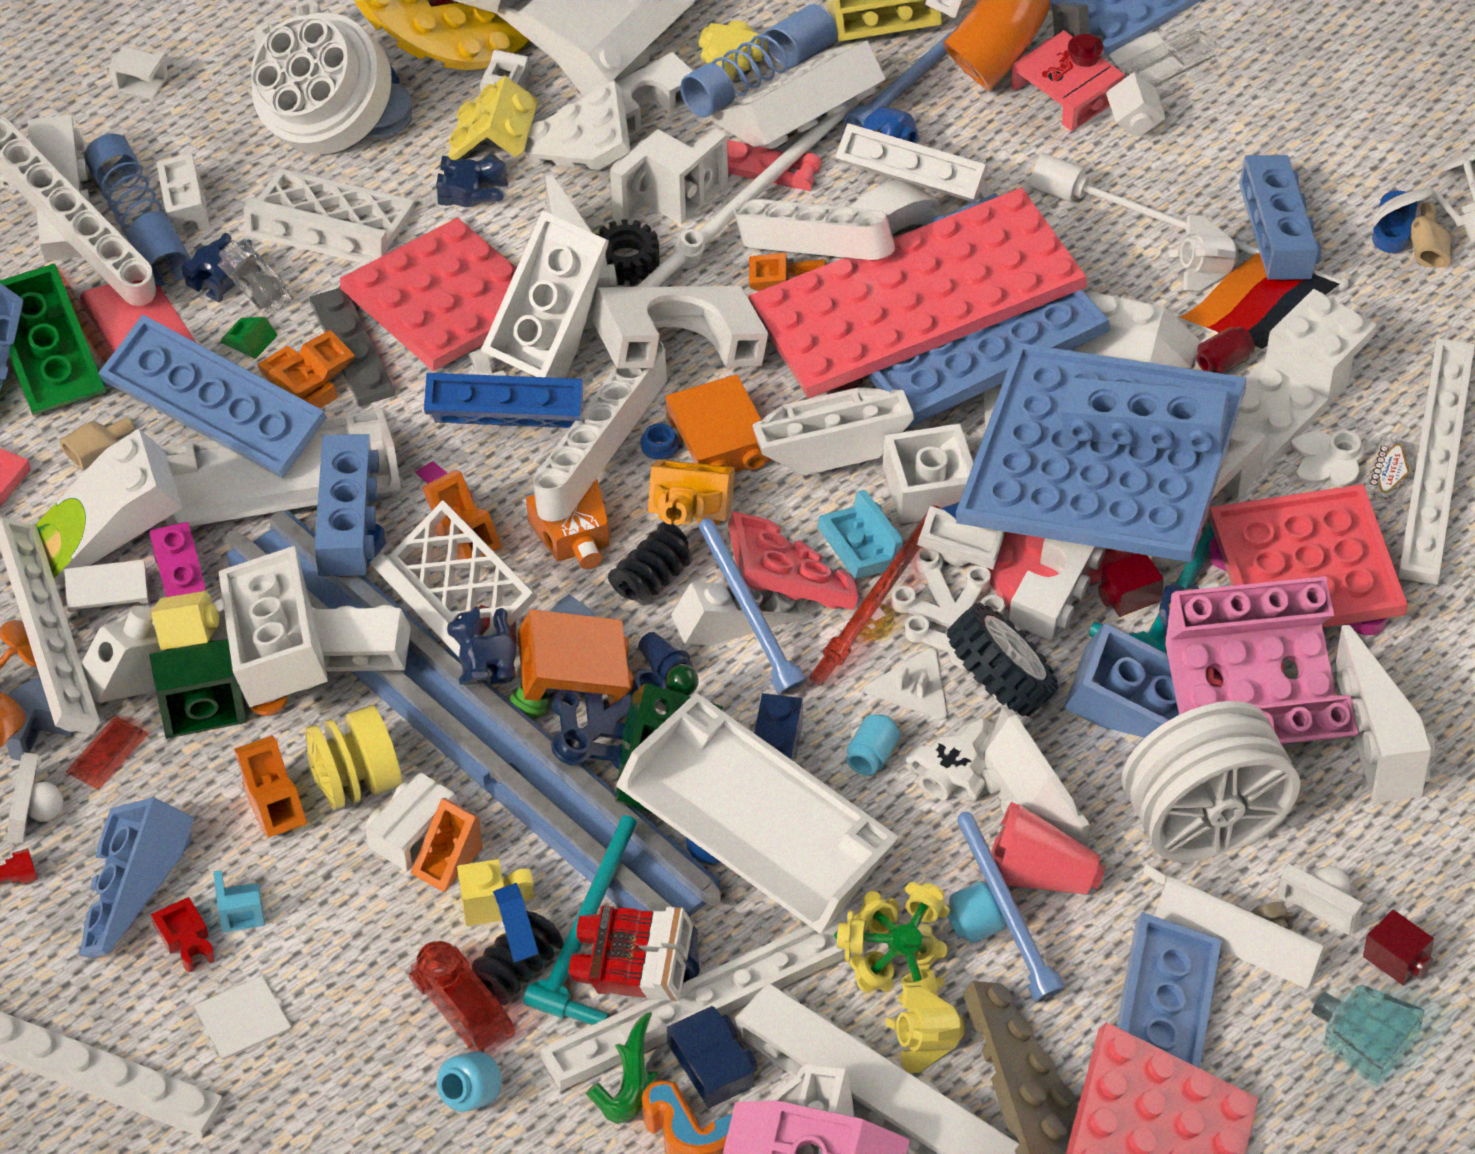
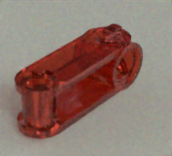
M433 941L427 943L419 950L417 961L411 964L409 979L422 995L426 994L471 1051L485 1053L484 1049L505 1037L508 1040L515 1036V1028L508 1014L471 969L469 962L456 946L444 941ZM436 969H445L444 971H441V972H434V971H433V970H436Z

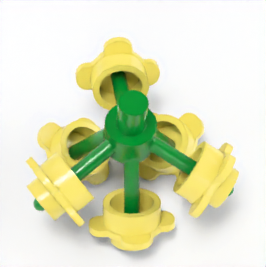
M909 882L906 885L905 891L910 895L906 902V908L910 915L913 916L909 924L897 925L899 903L893 898L886 900L880 897L877 891H870L865 894L860 912L855 914L854 917L853 910H848L847 923L839 922L838 931L834 933V937L837 939V948L845 949V962H849L850 966L855 970L857 985L863 992L870 993L876 989H881L883 992L890 991L894 986L891 979L894 975V967L891 961L896 956L906 957L911 972L901 979L902 988L907 985H920L938 995V989L945 985V981L941 977L935 978L930 966L936 960L944 959L947 956L948 946L946 943L936 939L931 926L920 924V922L931 923L936 921L938 917L946 918L949 915L950 908L945 905L943 899L945 893L941 888L930 883H924L920 886L915 882ZM865 942L887 943L889 948L886 954L879 951H870L864 957L859 955L864 953ZM902 993L897 997L899 1003H903Z

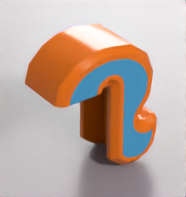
M658 1080L647 1086L642 1095L643 1122L647 1131L652 1134L656 1133L659 1129H663L666 1154H723L732 1114L713 1121L707 1127L701 1129L675 1082Z

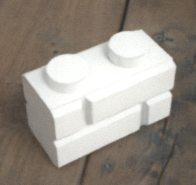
M418 773L410 783L403 782L398 786L392 801L383 811L377 809L370 815L365 828L368 848L403 870L408 871L416 861L441 798H447L458 805L457 796L441 784L437 785L434 780L423 773Z

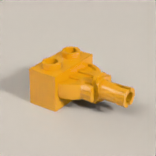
M658 459L651 466L648 513L658 514L659 519L664 520V522L670 525L672 523H675V525H686L691 523L693 518H697V523H700L705 518L713 520L715 525H719L720 521H726L732 511L735 467Z

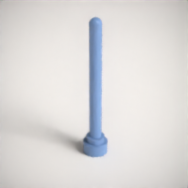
M952 32L941 39L868 105L855 106L844 117L845 127L848 123L863 128V124L869 114L880 107H888L947 54L942 42Z
M709 518L701 520L699 529L773 667L771 670L773 676L771 683L777 694L782 695L790 689L800 687L807 681L800 666H795L792 660L787 661L713 520Z
M967 811L960 813L957 822L1031 973L1028 976L1030 984L1027 987L1034 1002L1038 1003L1043 1001L1046 996H1055L1066 989V986L1059 972H1053L1051 966L1045 965L974 816Z

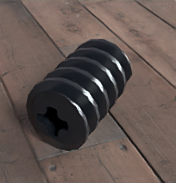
M662 522L657 530L652 531L646 540H642L639 543L637 549L632 550L626 559H622L616 568L610 570L608 573L609 583L622 597L635 600L642 605H648L652 600L651 595H659L662 591V585L668 586L672 582V576H679L683 571L682 566L687 567L692 563L693 559L687 537L674 523L670 525Z
M527 911V915L538 950L537 955L514 963L506 933L500 934L494 941V944L489 945L484 950L483 955L476 957L471 964L472 973L480 988L488 997L500 1005H507L510 1000L506 991L511 994H518L521 987L518 980L523 983L531 981L532 974L529 969L535 972L542 970L544 965L541 958L546 961H551L554 958L555 953L551 946L558 949L563 948V938L554 924L535 912Z

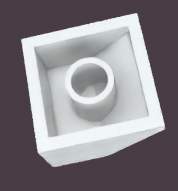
M960 423L884 435L883 469L901 524L924 521L930 506L942 509L943 507L960 502L974 464Z

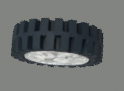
M975 603L948 628L947 637L950 639V646L955 649L954 653L957 658L964 661L962 665L965 669L974 674L973 678L978 684L982 683L985 686V690L991 696L994 694L997 701L1003 706L1006 704L1009 709H1012L1014 712L1017 711L1019 715L1029 717L1058 691L1057 677L1053 675L1054 671L1051 666L1046 664L1047 660L1043 654L1036 651L1038 648L1033 642L1027 641L1026 635L1021 630H1016L1015 625L1009 619L1005 620L1003 615L997 610L994 612L992 607L984 606L983 603Z

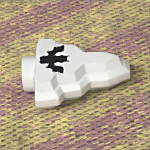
M981 717L962 725L953 736H939L929 746L919 745L907 757L906 762L914 772L921 776L919 781L923 790L942 801L946 800L950 794L967 801L976 800L985 787V779L981 775V771L986 769L985 751L994 730V723Z

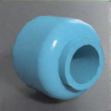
M978 881L950 895V913L947 917L958 939L965 937L970 943H977L1005 928L1006 922L985 881Z
M472 1051L452 1056L446 1060L438 1071L436 1083L442 1101L450 1109L458 1112H467L485 1107L495 1101L501 1091L502 1077L501 1071L493 1058L486 1053Z

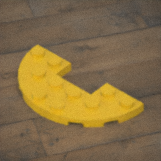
M354 0L357 7L375 29L379 31L383 28L398 41L397 47L421 60L424 56L442 61L443 67L459 70L486 69L489 66L494 50L518 54L530 41L497 13L463 3L431 7L428 0Z

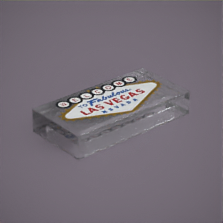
M1381 436L1365 486L1371 502L1401 509L1418 454V444Z

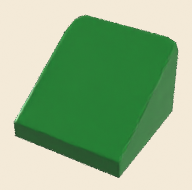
M266 317L240 318L221 338L220 343L256 359L278 335Z

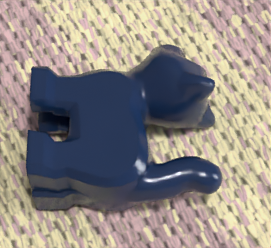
M490 154L480 161L472 159L451 160L449 156H442L440 169L444 171V174L438 173L436 181L438 205L472 207L478 203L502 201L504 199L503 191L497 188L481 189V185L485 182L501 187L508 186L506 164L496 155Z
M223 233L218 240L200 247L194 257L181 266L186 286L199 292L202 289V283L205 282L211 288L206 293V296L220 303L223 300V295L235 287L241 278L246 277L234 272V268L246 257H252L253 267L260 274L262 265L259 254L252 248V240H247L233 258L223 252L230 247L232 237L228 233Z
M474 607L471 611L458 613L453 621L447 624L448 635L460 645L459 658L462 664V675L459 677V685L477 684L479 680L488 679L487 669L492 672L490 684H507L516 678L514 666L516 644L512 637L510 625L507 622L508 613L506 609L498 608L494 613L493 624L497 633L494 635H480L482 625L479 607Z

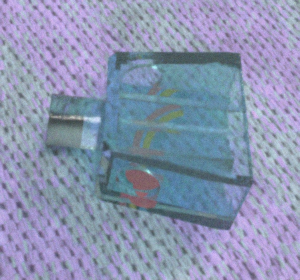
M1365 985L1356 986L1345 1002L1324 991L1318 997L1312 1009L1313 1015L1328 1023L1323 1046L1376 1088L1379 1087L1420 1033L1425 1010Z

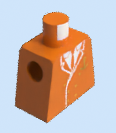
M598 479L594 481L572 513L567 518L559 521L541 519L537 514L535 495L526 497L527 520L557 562L576 557L583 569H592L601 563L602 555L599 549L608 547L610 544L608 520Z

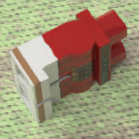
M601 906L599 915H582L578 918L576 928L577 939L580 943L593 944L591 955L573 953L570 959L569 975L574 981L592 984L598 994L611 995L613 993L624 996L680 1001L686 968L683 960H687L693 923L684 908L666 907V912L641 911L633 908L614 909L613 906Z

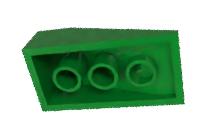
M53 263L0 280L2 285L23 299L15 340L10 346L7 360L32 416L105 393L104 384L98 374V369L56 264Z

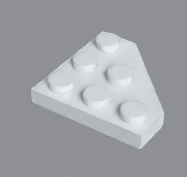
M614 80L605 86L596 87L589 95L577 102L563 106L556 114L549 118L533 123L525 146L526 155L533 163L543 164L545 160H553L556 165L576 167L578 163H583L590 169L600 170L630 153L622 89Z

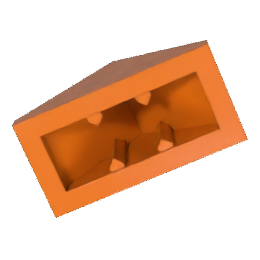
M441 798L410 874L445 892L458 878L457 866L470 864L483 849L479 816L447 798Z

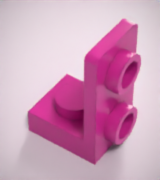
M184 522L150 530L152 551L155 562L158 564L166 597L206 591L189 523Z

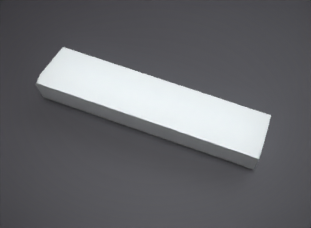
M1170 876L1167 878L1155 917L1222 939L1220 950L1306 989L1310 987L1321 968L1324 950L1322 944Z

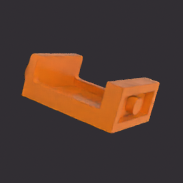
M738 374L665 396L666 418L672 429L677 427L695 463L735 467V472L744 469L757 470L764 466L765 463L772 461L770 458L762 455L753 432V424L762 420Z
M529 610L517 631L524 700L540 701L546 689L553 688L607 694L608 706L611 707L631 691L633 674L627 667L629 640L628 637L624 636L622 620Z

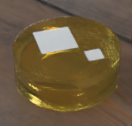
M870 602L861 605L855 611L854 629L863 639L878 641L892 633L894 615L888 606L878 602Z

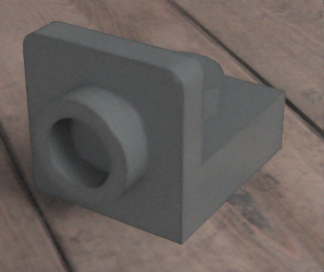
M1059 1L1052 4L1054 36L1064 30L1073 37L1080 34H1091L1103 42V34L1090 33L1087 4Z

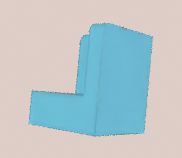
M222 870L213 871L222 933L265 926L259 885L253 883L225 888Z

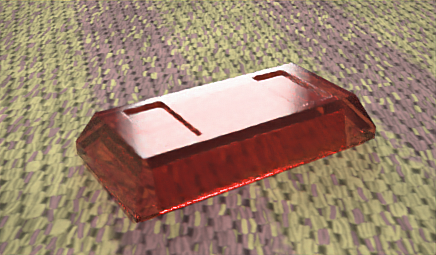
M115 715L71 764L66 773L99 790L144 740L148 732Z

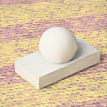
M930 506L917 545L940 552L944 561L954 566H963L971 562L993 570L1005 531L957 524L956 519L945 510Z
M24 752V755H21L6 839L8 842L23 843L28 816L38 822H49L59 815L64 806L62 792L56 785L49 782L35 783L38 754Z
M1288 864L1281 873L1278 891L1280 899L1348 935H1352L1360 924L1363 902L1349 896L1351 883L1348 875L1342 869L1334 866L1321 867L1311 876Z

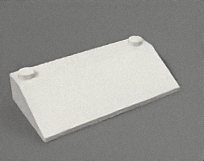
M531 0L518 14L583 97H585L596 87L605 86L612 82L696 0Z
M383 409L327 418L319 428L321 430L316 432L284 478L277 476L209 438L161 446L166 455H169L167 460L182 505V509L166 518L167 526L188 522L190 531H193L203 524L318 505L322 435L369 434L371 450H378L379 473H372V478H377V499L392 495L393 491L401 490L395 447Z
M697 692L631 753L616 787L820 934L844 910L899 839V836Z

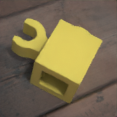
M207 591L160 598L151 611L161 650L208 643L217 629L216 627L219 626L217 607L212 603L210 594Z
M499 859L457 866L466 926L502 921L499 906L493 893L494 890L517 882L523 901L535 898L531 869L516 870L503 879Z

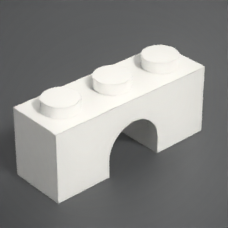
M673 52L616 82L623 93L628 136L641 130L640 105L657 104L663 107L669 114L686 106L681 95L680 86L684 76L690 74L693 70Z
M1045 538L1040 564L1054 569L1059 574L1052 577H1044L1027 571L1011 600L1009 620L1019 628L1053 641L1059 627L1067 628L1074 612V607L1071 605L1075 597L1083 598L1090 582V577L1087 575L1091 568L1096 570L1099 568L1106 548Z

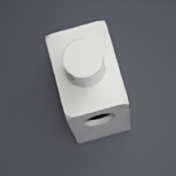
M133 606L126 621L104 624L99 628L81 663L91 696L98 703L146 694L155 690L149 654L164 650L160 649L156 630L152 625L153 619L150 609L143 606Z

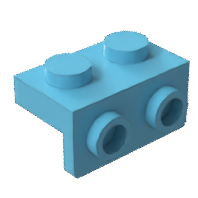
M866 490L857 491L854 507L819 516L817 528L854 579L896 568L900 550L903 546L901 534L898 529L892 526L883 514L880 505L874 502Z

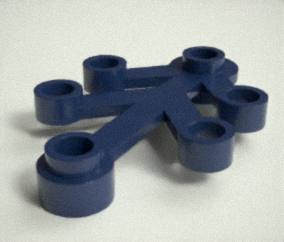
M640 670L633 680L631 691L605 711L602 694L578 691L585 697L588 724L583 728L578 727L576 709L580 703L579 697L571 690H560L552 702V709L560 716L561 731H558L551 741V749L555 757L571 766L583 765L589 758L612 761L613 765L619 770L622 744L613 746L594 741L599 737L623 740L625 724L618 722L628 715L633 693L645 683L666 689L664 678L654 670Z

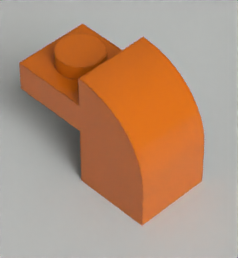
M453 470L422 487L431 511L443 500L493 551L502 547L489 512L475 507L462 472ZM448 516L435 527V532L438 536L449 535L451 519ZM473 542L458 543V560L472 558Z
M271 735L235 748L234 752L243 778L242 785L246 797L265 835L269 838L307 824L297 788L288 778L277 739Z

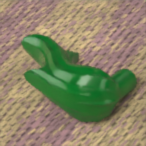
M652 1012L645 1013L636 1021L625 1045L615 1044L623 1066V1080L617 1095L612 1097L599 1082L595 1083L586 1092V1095L601 1110L604 1117L616 1124L633 1119L641 1111L643 1092L649 1084L655 1081L658 1075V1071L647 1073L644 1061L645 1033Z

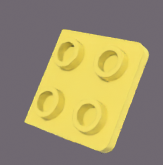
M507 76L501 78L494 85L491 83L486 85L477 98L473 101L467 100L459 108L456 115L459 120L456 129L449 138L451 146L448 156L452 160H458L485 138H489L512 156H518L525 149L538 99Z

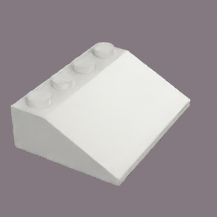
M865 40L823 50L797 66L786 70L785 73L775 76L771 81L762 83L759 88L749 90L745 96H738L730 105L709 117L717 125L751 146L756 147L767 144L768 148L771 149L788 141L787 133L795 129L800 133L817 125L818 121L816 118L824 113L832 116L846 109L847 100L853 97L861 100L877 91L875 85L886 79L868 41Z

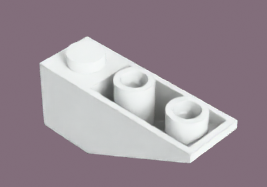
M691 582L671 614L684 644L714 645L754 633L729 584ZM750 589L770 628L806 617L798 600L790 599L782 593L766 589L764 591H756Z

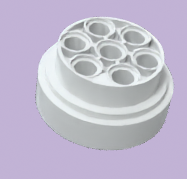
M314 13L293 17L280 23L261 41L252 62V97L259 118L271 132L288 145L308 153H335L360 141L379 121L390 96L391 69L384 49L360 25L339 14ZM343 59L341 64L337 66L338 62ZM330 92L329 96L324 100L326 94Z

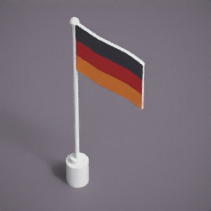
M1042 153L1035 164L1030 180L1031 188L1071 203L1075 197L1082 198L1085 192L1186 229V221L1089 186V177L1085 176V168L1046 153ZM1233 239L1234 244L1239 250L1250 253L1253 256L1231 271L1203 302L1188 313L1180 316L1178 320L1215 334L1228 327L1236 328L1241 326L1250 333L1255 348L1263 350L1268 347L1270 331L1313 289L1329 296L1337 289L1339 291L1346 290L1349 282L1345 277L1341 280L1317 270H1313L1312 279H1267L1259 249Z

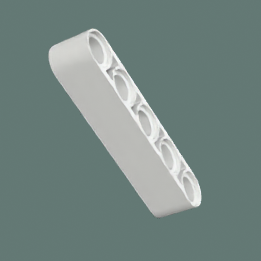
M764 199L748 200L740 203L734 209L743 245L748 248L865 260L882 259L892 254L895 250L887 214L881 210Z

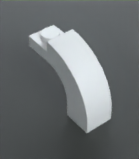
M898 179L872 189L850 206L851 208L884 211L887 214L892 235L909 225H928L935 216H947L938 206L940 202L937 198L925 192L918 185ZM834 256L837 260H840V259H842V258H845V257H836V256Z

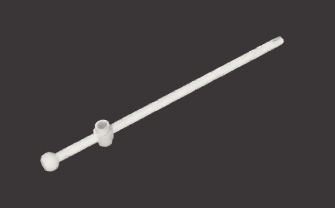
M886 60L880 65L885 79L895 71V64H892L884 71L890 64V60ZM882 82L875 85V88H877ZM853 97L846 101V109L832 116L826 114L818 121L817 125L810 128L698 231L694 229L683 231L676 239L673 254L637 287H659L680 267L683 269L693 268L702 259L705 244L735 218L734 209L737 205L758 197L865 98L857 100L856 97Z

